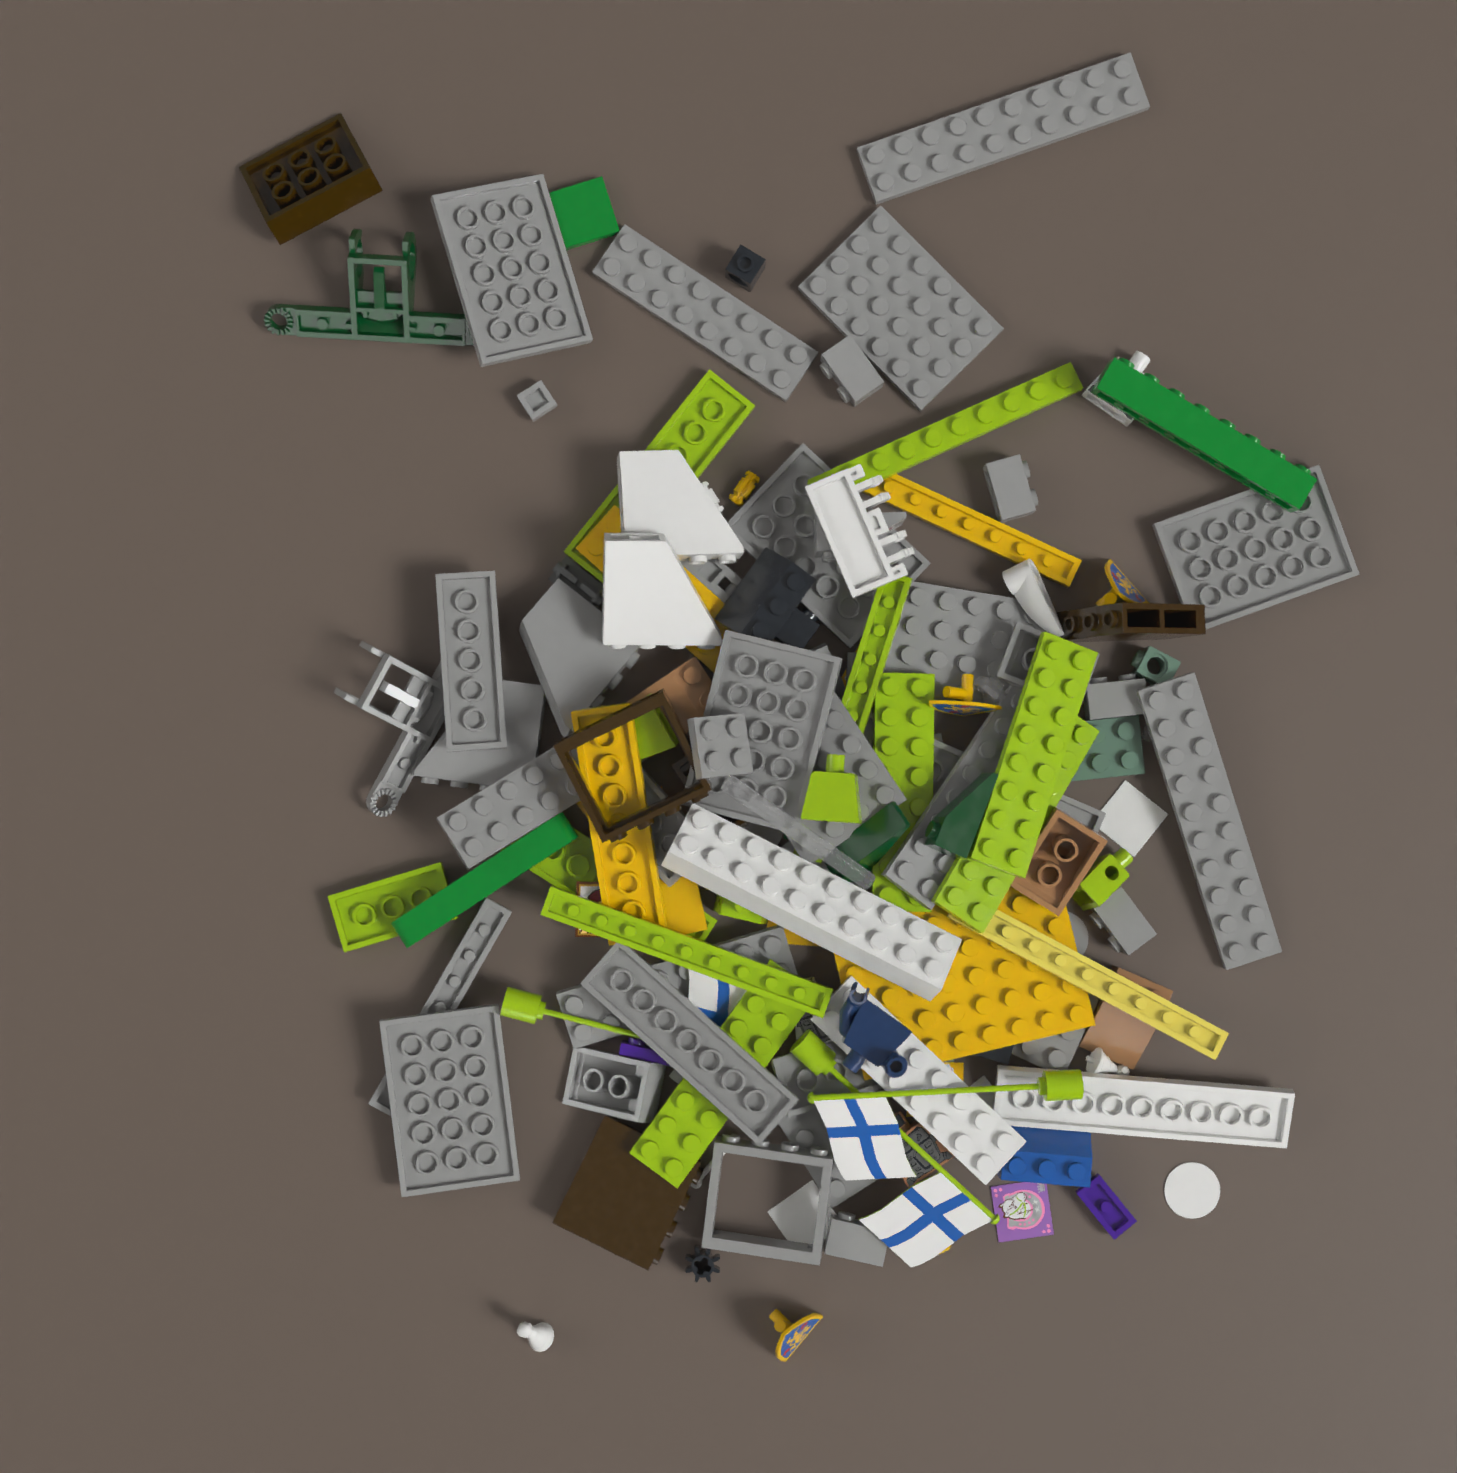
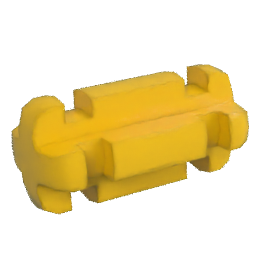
M749 470L745 473L746 477H742L734 488V494L729 495V499L738 506L744 504L743 500L749 497L755 488L754 484L759 482V477Z

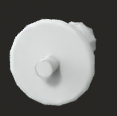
M1100 1047L1096 1048L1090 1056H1086L1087 1072L1114 1073L1116 1075H1129L1130 1073L1127 1066H1117Z
M525 1321L518 1325L517 1334L520 1337L527 1338L530 1347L534 1351H545L553 1343L554 1330L548 1323L541 1322L532 1326L531 1323Z

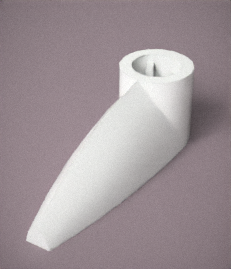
M1029 558L1003 571L1002 575L1007 588L1015 596L1028 616L1047 632L1058 637L1064 635L1054 606L1034 562Z

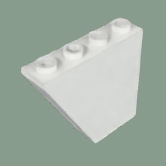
M679 450L619 451L617 456L621 533H664L680 561L689 560L691 565L706 564L707 560H718L720 564L735 563L736 559H740L744 553L743 545Z
M604 533L603 645H608L613 649H622L626 645H638L642 649H653L656 645H668L671 649H683L685 646L713 649L715 646L722 645L723 640L720 630L664 533Z

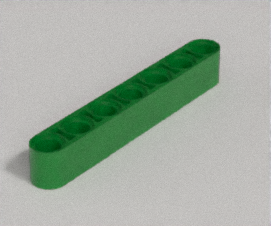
M561 812L393 921L391 925L405 947L409 948L579 836L564 813Z

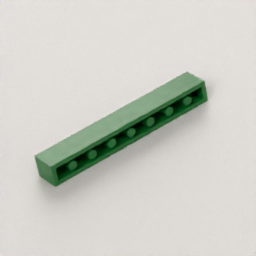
M1114 357L1107 363L1090 393L1286 511L1292 513L1301 509L1317 481L1315 477L1310 475L1311 471L1300 464H1291L1285 460L1286 456L1275 449L1268 450L1260 445L1261 441L1255 436L1247 433L1243 435L1235 430L1236 426L1232 422L1223 418L1218 420L1210 415V410L1207 407L1198 403L1193 405L1184 399L1185 395L1174 388L1167 389L1160 385V380L1152 374H1142L1135 370L1134 364L1129 360Z

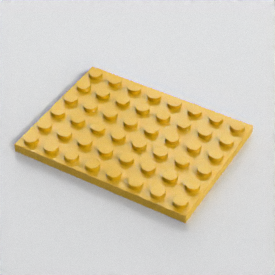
M1009 887L997 910L1078 952L1067 906H1065L1060 916H1057L1013 887ZM936 904L932 908V912L909 913L961 938L962 941L942 990L931 1001L833 953L841 985L851 975L865 989L869 988V993L904 1026L909 1028L942 1062L1096 1025L1088 992L947 918L948 912ZM861 1068L864 1081L873 1079Z

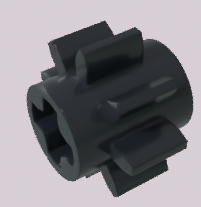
M695 1245L694 1255L686 1254L685 1259L692 1262V1264L686 1267L685 1272L690 1273L693 1271L695 1282H698L700 1277H706V1280L711 1282L710 1274L712 1272L720 1273V1267L714 1265V1262L720 1259V1254L712 1255L711 1249L700 1250L698 1245ZM703 1258H707L708 1265H705L703 1269H699L697 1261L701 1262Z

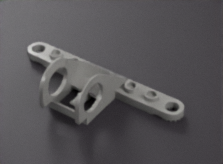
M361 641L359 646L381 657L380 663L360 699L337 687L333 693L403 730L366 798L367 808L373 814L387 817L388 814H392L393 810H396L395 807L398 805V801L402 794L406 792L414 777L416 767L425 757L445 720L441 661L431 678L378 648ZM391 663L412 674L404 691L383 680ZM378 687L382 692L398 699L391 715L370 704ZM384 794L387 795V804L382 808H377L375 804L377 803L376 799L378 800L377 797H381Z

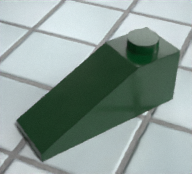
M994 772L982 773L938 813L926 828L925 836L927 838L924 845L955 859H967L998 774Z
M890 802L856 828L850 838L830 851L823 859V862L830 873L848 882L863 880L872 870L873 866L880 861L910 827V823L897 803Z

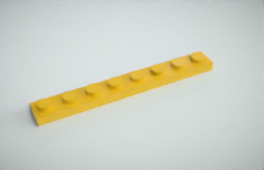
M898 474L884 479L880 485L862 491L871 497H875L883 492H889L891 499L884 503L1013 563L1019 564L1030 558L1041 576L1067 588L1070 587L1082 561Z

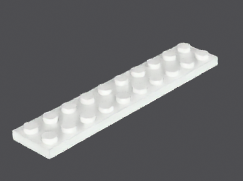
M997 1065L995 1086L1037 1083V1078L1042 1077L1043 1071L1055 1069ZM1081 1072L1084 1087L1083 1099L1045 1101L1043 1095L1039 1096L1038 1090L994 1092L992 1109L1010 1126L1287 1148L1295 1098L1293 1089L1092 1072Z

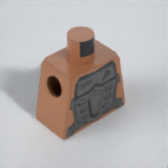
M901 1111L894 1114L899 1128L938 1164L942 1166L955 1157L917 1120L909 1124ZM902 1139L905 1155L917 1176L903 1178L909 1188L936 1169Z

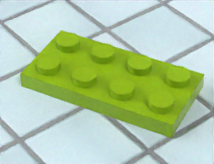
M439 862L329 895L328 900L344 953L398 937L391 923L449 885L443 863Z

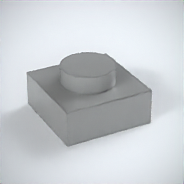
M542 380L517 395V398L533 422L558 406Z

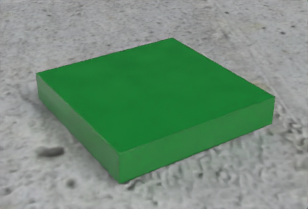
M602 176L549 193L566 251L619 233L620 230Z

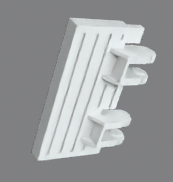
M861 464L805 486V490L852 599L907 576L908 572L904 563L894 567L890 565L915 554L912 547H907L898 553L886 557L883 547L904 540L907 534L905 530H902L880 540L878 539V536L889 532V528L879 507L869 512L866 510L888 501L891 497L889 492H883L862 502L859 493L880 485L883 482V478L881 475H877L855 485L854 481L865 477Z

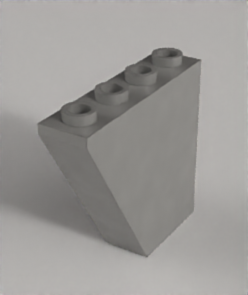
M559 578L523 618L519 628L520 635L561 735L564 737L574 731L571 711L599 707L605 700L602 694L607 688L613 690L623 678L620 675L625 667L631 669L641 656L637 653L639 650L638 645H626L622 649H613L608 645H603L602 612Z
M503 680L507 748L447 752L445 730L416 767L414 776L422 777L421 783L439 785V779L451 780V787L468 789V783L480 784L479 790H483L538 757L546 696L542 686Z

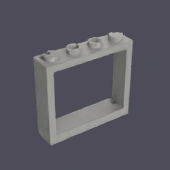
M733 1133L732 1135L723 1134L722 1136H717L714 1142L701 1248L820 1266L834 1163L833 1153L828 1152L829 1149L820 1148V1146H811V1149L799 1148V1144L785 1141L781 1142V1145L769 1143L770 1140L766 1138L758 1145L753 1140L740 1139V1135ZM723 1152L823 1167L813 1244L714 1229Z

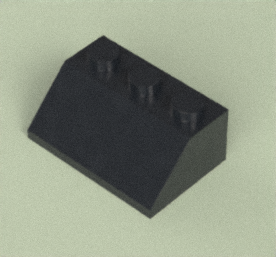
M766 547L714 619L730 631L772 641L816 581V578L792 561Z

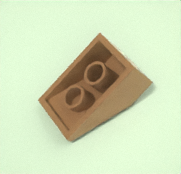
M693 657L626 703H634L645 698L650 693L653 694L664 688L685 732L688 733L687 719L703 717L712 681L697 658ZM660 706V709L662 710L664 716L666 717V715H665V713H664L662 707Z
M1054 807L1040 831L1026 877H1015L1011 887L1057 916H1060L1108 840L1058 807Z
M1112 965L1111 970L1170 1001L1173 994L1172 990ZM1099 999L1093 1012L1096 1025L1086 1027L1078 1046L1091 1052L1100 1047L1111 1061L1133 1070L1156 1029Z

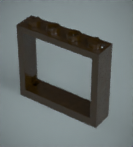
M664 688L555 741L553 744L602 843L608 840L611 843L618 839L621 840L628 835L626 831L636 826L638 830L644 829L655 822L653 818L663 813L666 817L673 815L682 809L681 804L690 800L693 804L709 796L708 791L712 790V784L709 779L698 780L699 782L608 825L571 753V750L661 706L695 773L690 740Z

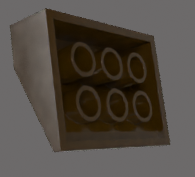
M341 113L239 167L266 224L279 245L294 239L383 191Z

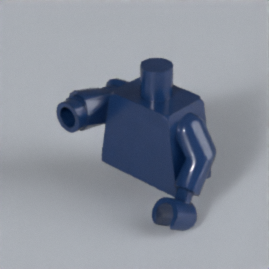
M854 982L848 998L840 1009L839 1032L843 1036L842 1042L851 1048L842 1064L857 1074L864 1062L868 1060L877 1067L881 1066L888 1076L898 1078L906 1072L908 1062L896 1049L911 1035L912 1031L867 999L870 991L869 988L866 989L865 993H858L856 991L858 983Z

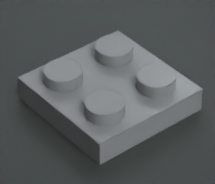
M744 713L687 719L696 780L753 773Z

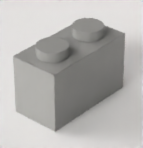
M850 334L821 354L820 361L822 364L819 366L829 380L831 378L835 380L839 386L836 390L845 403L850 401L853 407H855L883 387V379Z
M1020 454L985 464L983 471L997 520L1003 523L1032 515L1036 511L1035 506L1039 503L1035 489H1030L1027 478L1030 477V470L1027 461H1022Z
M1136 674L1118 676L1119 681L1107 682V677L1091 678L1083 699L1085 721L1143 715L1136 690L1146 687L1145 678L1136 679Z
M1122 886L1100 907L1090 909L1093 912L1089 915L1091 920L1099 929L1105 928L1110 935L1107 941L1117 953L1122 951L1123 954L1130 955L1157 935Z
M838 1211V1215L831 1214L823 1247L824 1254L883 1267L887 1245L861 1221L855 1219V1214L845 1211Z

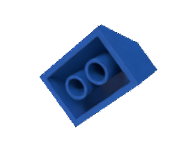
M1011 1126L1027 1142L997 1173L1001 1180L1090 1188L1093 1158L1091 1132Z

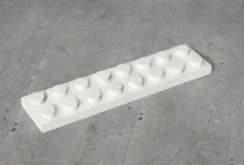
M851 975L831 995L824 1017L821 1018L813 1015L810 1018L847 1055L851 1048L842 1042L843 1036L839 1032L840 1009L848 998L854 982L858 983L856 988L858 993L866 992V989ZM870 993L868 994L867 999L899 1021ZM913 1033L896 1049L908 1062L907 1070L902 1076L892 1078L887 1075L881 1066L877 1067L868 1060L861 1067L885 1091L969 1087ZM976 1093L893 1097L985 1185L1027 1142Z

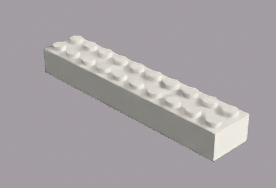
M693 803L661 866L928 1001H931L942 990L962 941L961 938Z

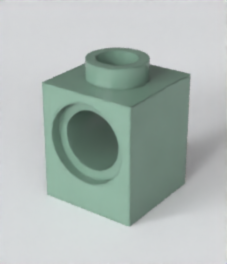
M1148 646L1143 651L1139 649L1131 662V665L1134 666L1131 674H1136V677L1140 679L1145 678L1146 682L1153 685L1172 679L1181 662L1152 646ZM1149 659H1155L1160 665V670L1156 675L1150 673L1147 669Z

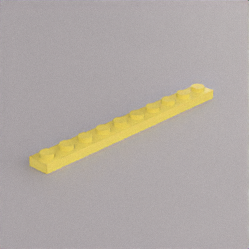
M996 910L983 933L976 932L948 913L947 918L1213 1060H1216L1229 1035L1228 1032L999 910Z

